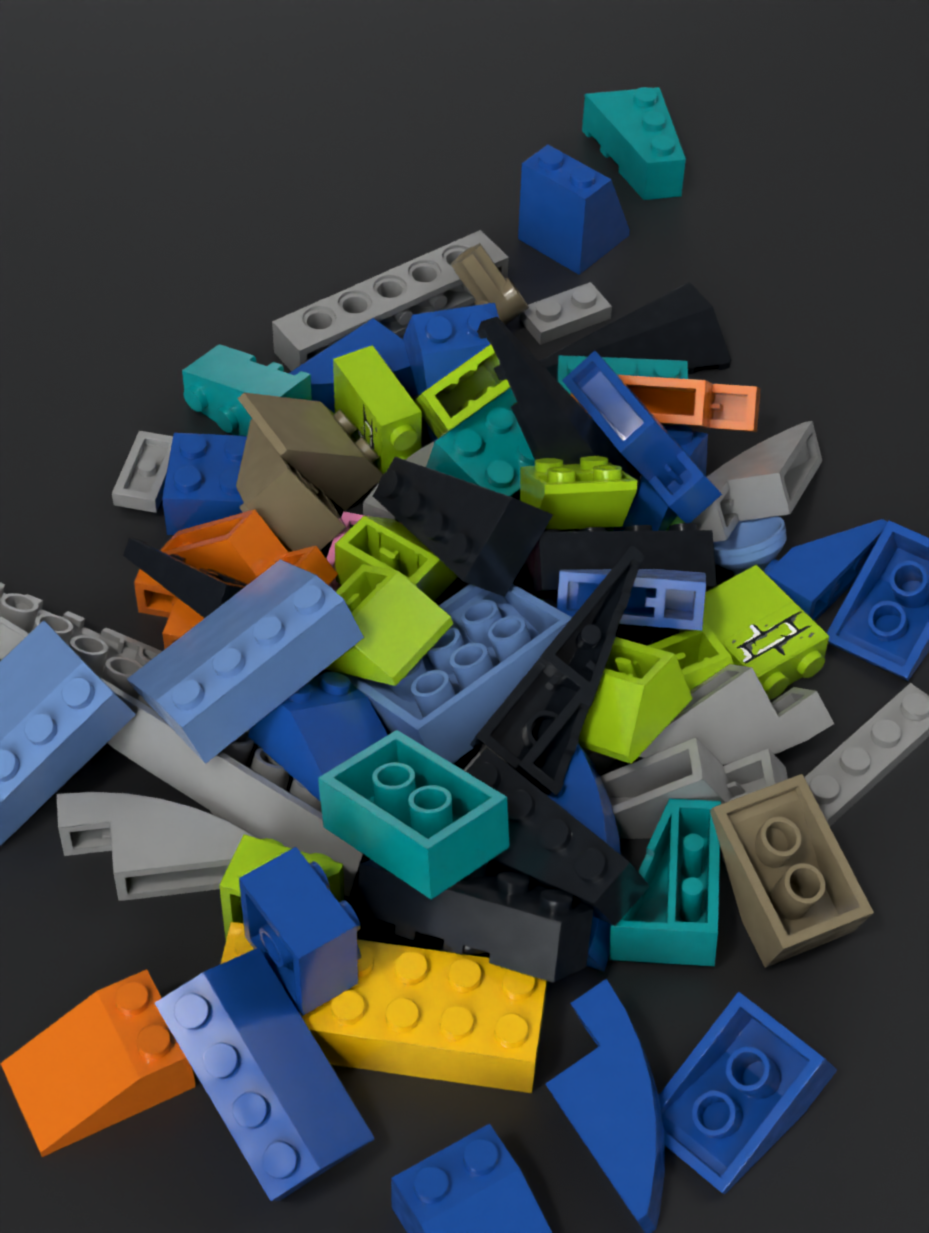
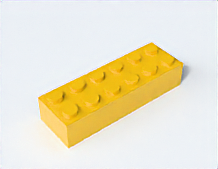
M230 923L220 964L254 950L245 938L244 923ZM357 939V945L361 953V958L358 960V984L302 1016L331 1065L532 1094L547 981L490 964L487 957L460 955L451 952Z

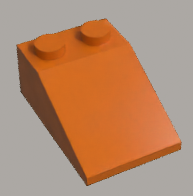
M147 969L94 992L0 1063L41 1157L47 1156L196 1087L193 1068L155 1005V1002L162 997Z

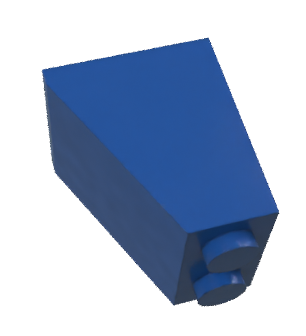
M546 145L522 163L518 240L580 275L629 236L630 229L610 178L550 145Z

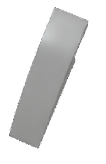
M813 421L803 422L762 441L726 462L707 476L722 495L691 522L697 524V530H712L713 542L726 541L739 521L791 514L823 461Z
M729 664L690 691L693 698L691 702L639 757L646 758L697 738L722 765H727L767 748L773 754L780 753L809 740L832 726L834 722L817 691L793 687L773 702H770L752 667Z
M697 738L600 776L612 804L619 839L651 838L669 798L721 801V804L788 779L786 767L769 748L723 766Z
M82 792L57 794L58 829L64 856L112 851L113 873L118 901L220 889L219 884L243 835L255 837L224 819L197 808L165 799L128 793Z

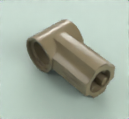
M481 243L468 248L451 263L458 277L476 299L474 301L475 305L495 303L499 319L504 325L529 308L515 285L509 278L505 279Z

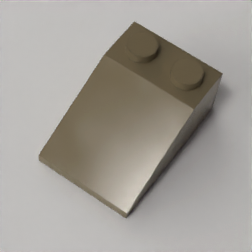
M245 392L237 398L279 455L344 511L350 508L380 481L383 473L374 462L379 458V455L363 437L357 440L353 436V433L358 428L341 409L334 414L319 401Z
M252 419L236 483V488L244 502L239 506L241 511L247 512L255 509L288 552L317 546L321 550L346 528L330 498L279 455Z
M803 774L717 805L710 810L741 920L765 968L854 932L874 913Z

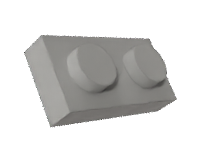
M589 282L529 304V308L520 314L519 320L541 345L611 319L612 306L596 287Z
M145 431L138 432L112 491L114 506L157 513L163 497L173 436Z

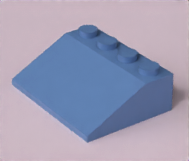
M280 559L127 678V681L206 764L362 640L364 636L345 600L316 574Z
M469 584L439 605L451 616L454 624L396 686L342 673L369 698L383 727L390 734L398 730L452 764H455L459 758L473 749L470 744L478 732L572 618L514 584L511 585L505 597Z
M44 620L0 661V846L136 715Z

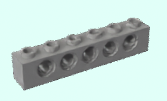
M481 230L272 321L274 353L290 371H293L373 318L400 337L405 334L411 315L461 308L474 303L476 299L468 288L465 287L451 265L465 250L481 243L505 279L508 278L509 257Z

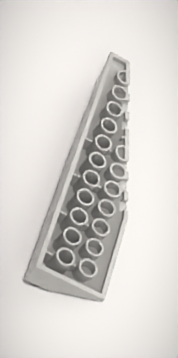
M0 582L1 660L44 620L136 714L107 744L209 809L214 816L234 824L258 839L271 838L279 841L285 847H297L299 851L308 854L321 853L332 858L335 862L342 863L344 895L350 898L357 894L360 863L371 859L323 827L321 802L266 754L262 748L256 745L248 737L249 731H246L205 764L129 684L127 678L161 653V650L107 627L101 631V634L84 627L85 618L67 611L61 617L43 610V600L29 594L3 593L5 584Z

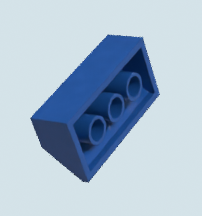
M256 948L202 972L155 1002L157 1009L271 1202L283 1200L376 1139L261 948Z

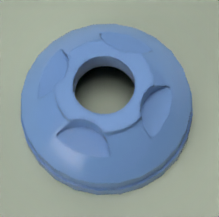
M779 516L739 521L726 541L713 542L715 564L733 571L734 575H738L754 565H757L764 571L767 565L780 553L787 540L784 520Z

